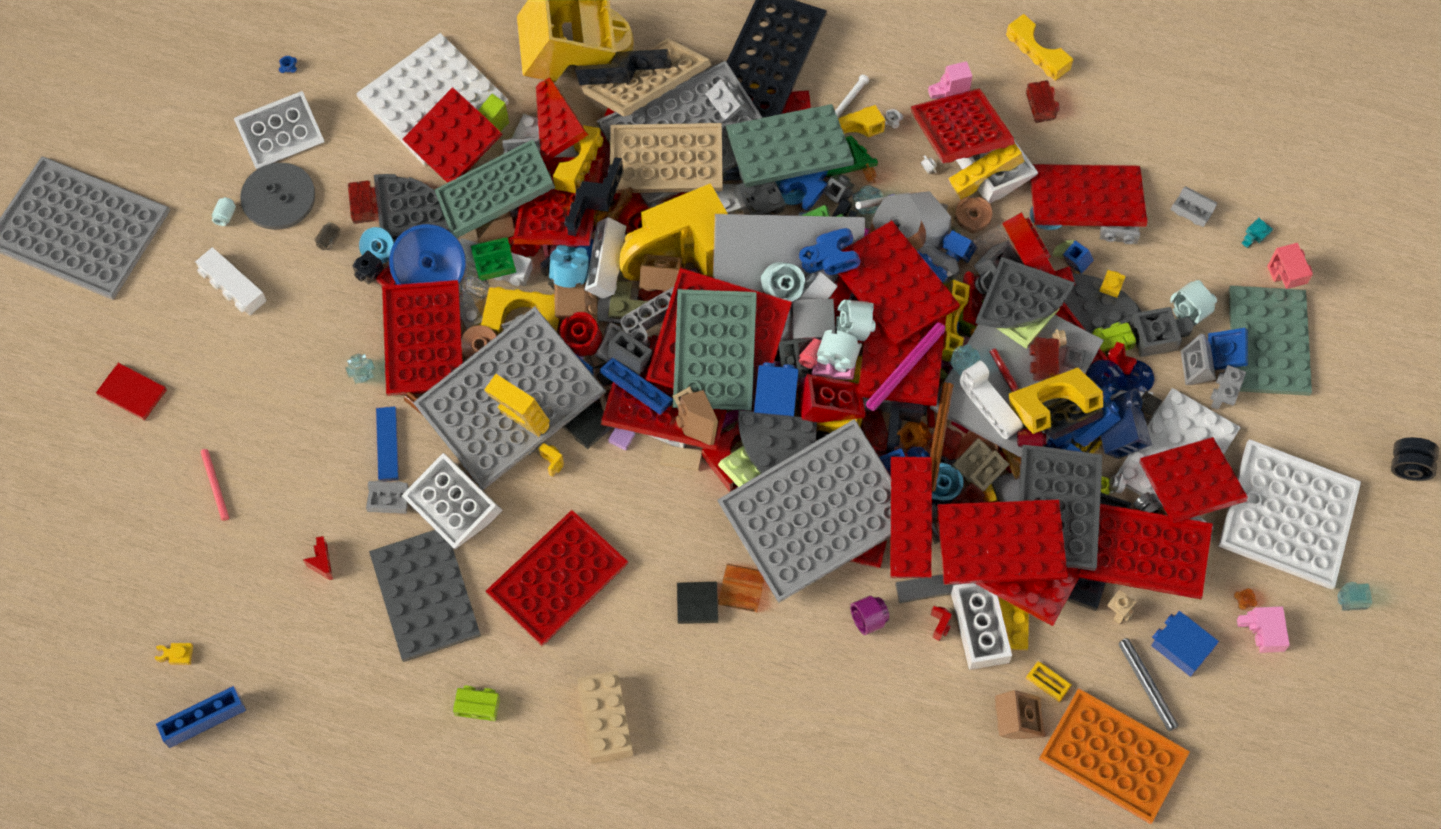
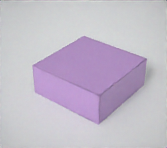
M615 428L608 439L609 443L626 451L635 437V432Z

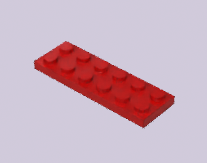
M891 457L890 578H932V457Z

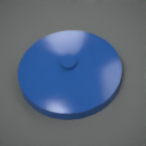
M421 224L409 228L396 239L390 252L389 266L392 277L397 285L458 280L460 283L466 269V256L462 244L449 230L434 224Z

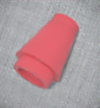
M814 338L799 355L801 365L810 369L817 365V352L821 344L820 340Z

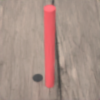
M203 449L200 451L221 520L225 521L229 519L227 508L208 449Z

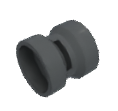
M1149 492L1143 494L1134 502V506L1144 512L1157 514L1161 510L1160 505L1153 501V497Z

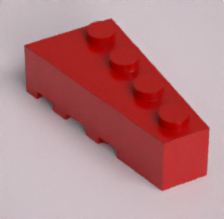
M1021 212L1002 223L1024 265L1057 276L1048 260L1051 258V255L1029 217L1025 219Z

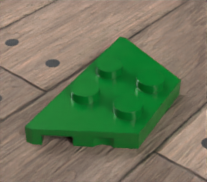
M852 135L847 136L845 139L854 160L853 165L828 170L824 178L878 166V160L876 158L873 159Z

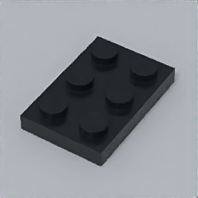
M1063 399L1046 407L1050 411L1051 427L1043 431L1056 440L1102 418L1103 410L1099 408L1085 413L1073 401Z

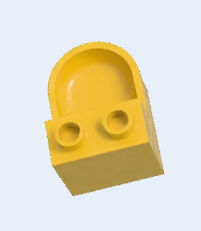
M528 0L517 15L523 76L542 80L550 77L556 82L569 65L611 64L616 52L634 50V37L629 23L618 12L610 8V0ZM564 23L572 24L573 41L567 40L564 37L562 30Z
M711 183L641 212L642 228L625 236V243L619 256V267L626 279L640 281L641 264L645 254L682 257L683 267H685L686 263H693L699 274L713 278L715 214L728 213Z

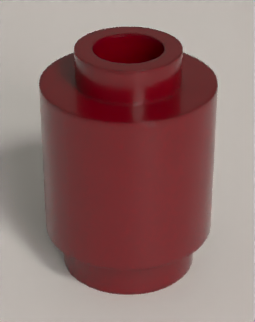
M1022 429V431L1017 432V446L1022 447L1024 444L1043 447V445H1046V433L1040 431L1033 434L1029 429Z

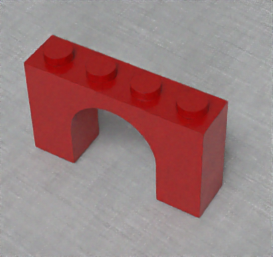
M738 423L730 431L721 433L717 451L707 448L702 449V458L729 492L738 486L718 464L731 454L733 446L741 440Z

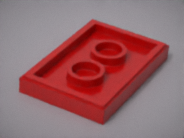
M118 362L96 391V394L145 421L167 389Z

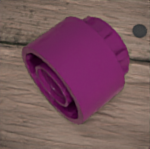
M869 595L850 604L853 621L863 635H868L884 628L885 623L889 620L888 608L880 597Z

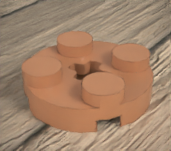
M965 197L957 204L954 218L961 228L975 234L987 228L991 223L992 208L989 202L981 197ZM969 212H977V217L970 216Z

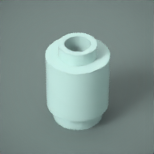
M226 197L218 200L212 213V221L215 224L226 226L230 222L236 208L234 201Z

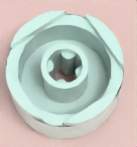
M776 262L768 266L761 275V284L765 294L792 302L801 296L805 277L797 266L790 263Z
M1196 280L1175 292L1170 298V303L1174 304L1175 308L1172 310L1178 319L1189 318L1192 320L1193 326H1195L1214 312L1217 298L1204 287L1200 280Z
M843 300L838 307V310L841 311L840 317L836 316V332L842 331L856 337L860 341H865L870 332L875 330V321L872 314L874 309L873 303Z
M827 330L824 332L817 352V361L825 365L831 364L840 372H846V369L854 368L862 344H858V339L848 333L838 331L837 334H832V330Z

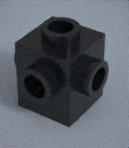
M368 250L361 257H358L352 265L355 272L354 276L360 282L364 281L368 285L375 281L384 270L382 261Z

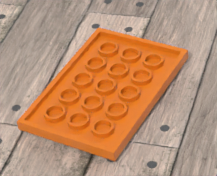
M1078 688L1040 755L1039 760L1147 823L1152 824L1190 751Z

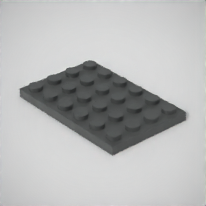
M1023 444L1018 501L1059 499L1066 566L1095 571L1097 568L1102 455Z
M436 530L369 551L403 662L481 636L453 547Z

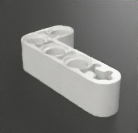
M978 361L963 371L960 385L1000 436L1008 439L1023 429L1022 422L988 381L989 370L982 361Z

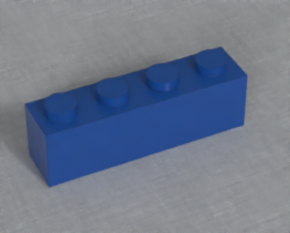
M232 686L156 723L163 742L171 748L247 710L239 692Z

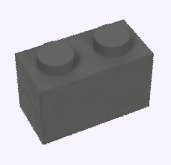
M620 330L609 342L608 356L615 358L640 376L651 363L652 350Z

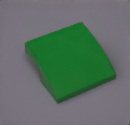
M507 237L471 246L479 282L516 273Z

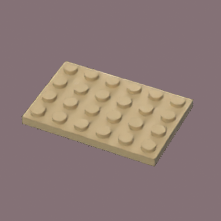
M666 38L647 50L668 49L672 62L671 68L636 70L629 83L585 85L582 89L585 95L625 117L631 115L640 107L646 106L652 100L661 97L667 91L676 88L682 82L688 81L694 75L703 72L711 66L710 59Z
M722 123L611 125L610 164L612 165L615 157L622 158L624 169L616 193L691 192L711 183L715 191H723Z

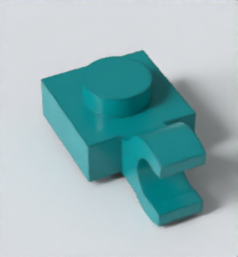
M1258 218L1246 229L1247 235L1241 244L1246 248L1255 240L1260 244L1271 234L1273 228Z

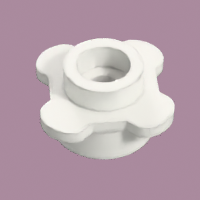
M895 109L887 110L885 125L888 124L893 128H898L899 121L903 119V115Z
M924 155L921 165L928 174L932 172L936 174V163L931 157L928 159Z
M1123 474L1113 475L1110 478V493L1114 491L1121 493L1125 489L1126 479L1123 478Z

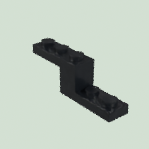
M668 49L616 52L611 64L577 66L575 72L579 85L629 83L636 70L671 68L672 62Z
M614 158L612 165L610 164L608 167V176L604 178L603 184L582 181L580 188H577L575 201L570 205L569 216L565 217L564 224L567 227L568 235L576 236L586 209L609 211L624 172L622 158Z
M891 401L886 453L893 452L895 446L899 447L900 435H897V429L901 430L902 421L921 423L922 416H926L927 405Z

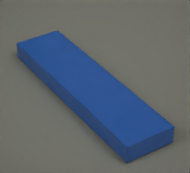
M615 358L609 360L600 369L601 374L660 415L673 404L671 397Z
M396 407L376 408L378 480L383 482L399 480Z

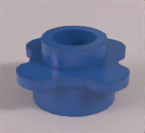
M284 56L279 60L280 73H294L297 71L295 67L297 59L295 57Z

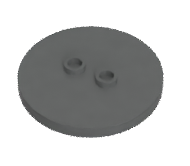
M272 163L257 169L246 179L241 189L240 200L244 213L250 221L265 229L279 230L289 228L301 222L312 210L316 194L310 176L303 169L290 163Z

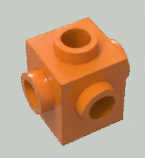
M923 421L921 423L907 422L897 433V435H900V440L906 450L912 447L923 448L928 444L927 441L933 437L929 432L928 426Z

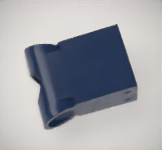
M1131 389L1114 398L1112 401L1119 408L1118 413L1121 420L1101 434V440L1105 454L1121 459L1151 446L1152 441L1144 414L1141 411L1142 398L1139 391Z

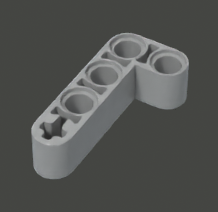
M674 287L623 316L621 325L624 332L635 340L644 338L640 343L649 348L650 340L646 331L664 320L668 306L665 308L660 307L664 304L669 305ZM651 314L650 317L644 318L645 315ZM630 324H635V325H634L633 327H631V328H628V327H627V326L630 325Z

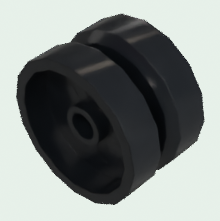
M1417 437L1402 438L1394 443V458L1392 459L1391 472L1395 476L1409 481H1427L1436 476V461L1439 456V446L1436 443Z

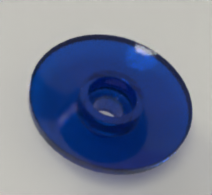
M1099 360L1092 363L1086 373V376L1102 388L1106 387L1111 395L1117 394L1125 383L1122 369L1116 363L1109 360ZM1104 373L1109 374L1110 377H1106Z
M1136 360L1137 362L1129 375L1119 373V376L1116 378V382L1121 390L1137 389L1139 392H1148L1155 380L1154 373L1149 365L1139 360ZM1133 373H1137L1140 376L1136 377Z

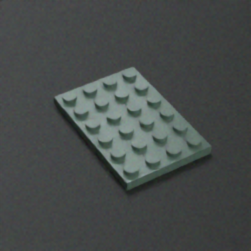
M832 104L726 125V132L745 187L851 166L854 163Z
M532 139L435 189V193L450 232L458 238L555 188V185L538 147Z
M1230 285L1228 289L1230 330L1246 328L1248 330V366L1234 367L1246 372L1239 392L1310 396L1312 385L1306 290Z
M678 289L674 395L691 387L693 392L704 390L712 409L752 410L757 292ZM673 398V407H678Z

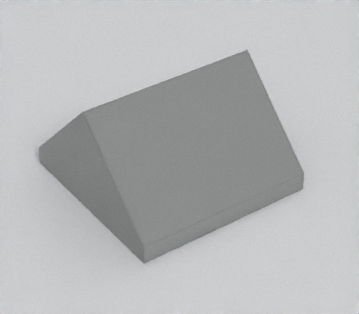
M1200 334L1181 350L1186 385L1216 380L1211 345L1205 335Z

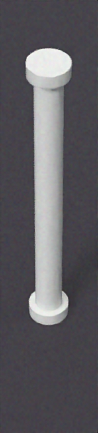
M860 75L859 81L835 110L837 118L841 116L863 86L869 83L870 80L866 75Z

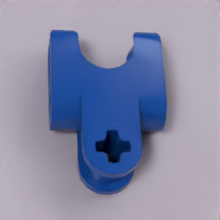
M828 170L784 179L780 183L779 191L783 195H787L793 189L802 190L806 195L802 201V208L809 211L822 196L828 184L823 181Z
M842 228L822 234L817 237L816 245L803 248L799 253V258L804 271L814 273L824 269L826 274L834 275L857 268L860 265L859 255L855 251H841L842 248L853 242L852 231L848 228Z

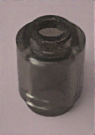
M332 222L323 225L315 238L316 246L321 250H330L340 236V228Z

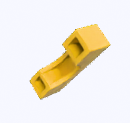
M1022 14L1008 25L1006 36L1024 54H1027L1034 64L1040 66L1047 76L1056 81L1071 70L1073 58L1062 48L1047 49L1040 46L1034 39L1036 24L1025 14Z
M876 105L865 107L862 110L838 118L844 134L857 132L869 138L884 132L886 120Z
M583 125V128L589 135L574 144L575 151L580 153L575 159L559 163L553 175L555 189L576 193L577 188L584 181L586 173L590 171L592 160L596 159L598 148L603 144L600 128Z
M1015 143L1007 148L993 150L948 179L957 196L962 200L975 193L980 184L991 175L1000 171H1010L1025 161L1022 152Z
M956 280L945 284L946 288L960 304L957 310L946 317L942 360L947 362L962 355L964 338L957 333V322L961 311L968 303L970 287Z

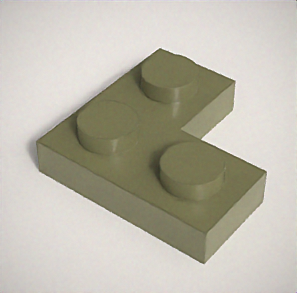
M617 281L616 291L614 295H611L608 317L622 319L623 316L648 301L630 300L632 282Z

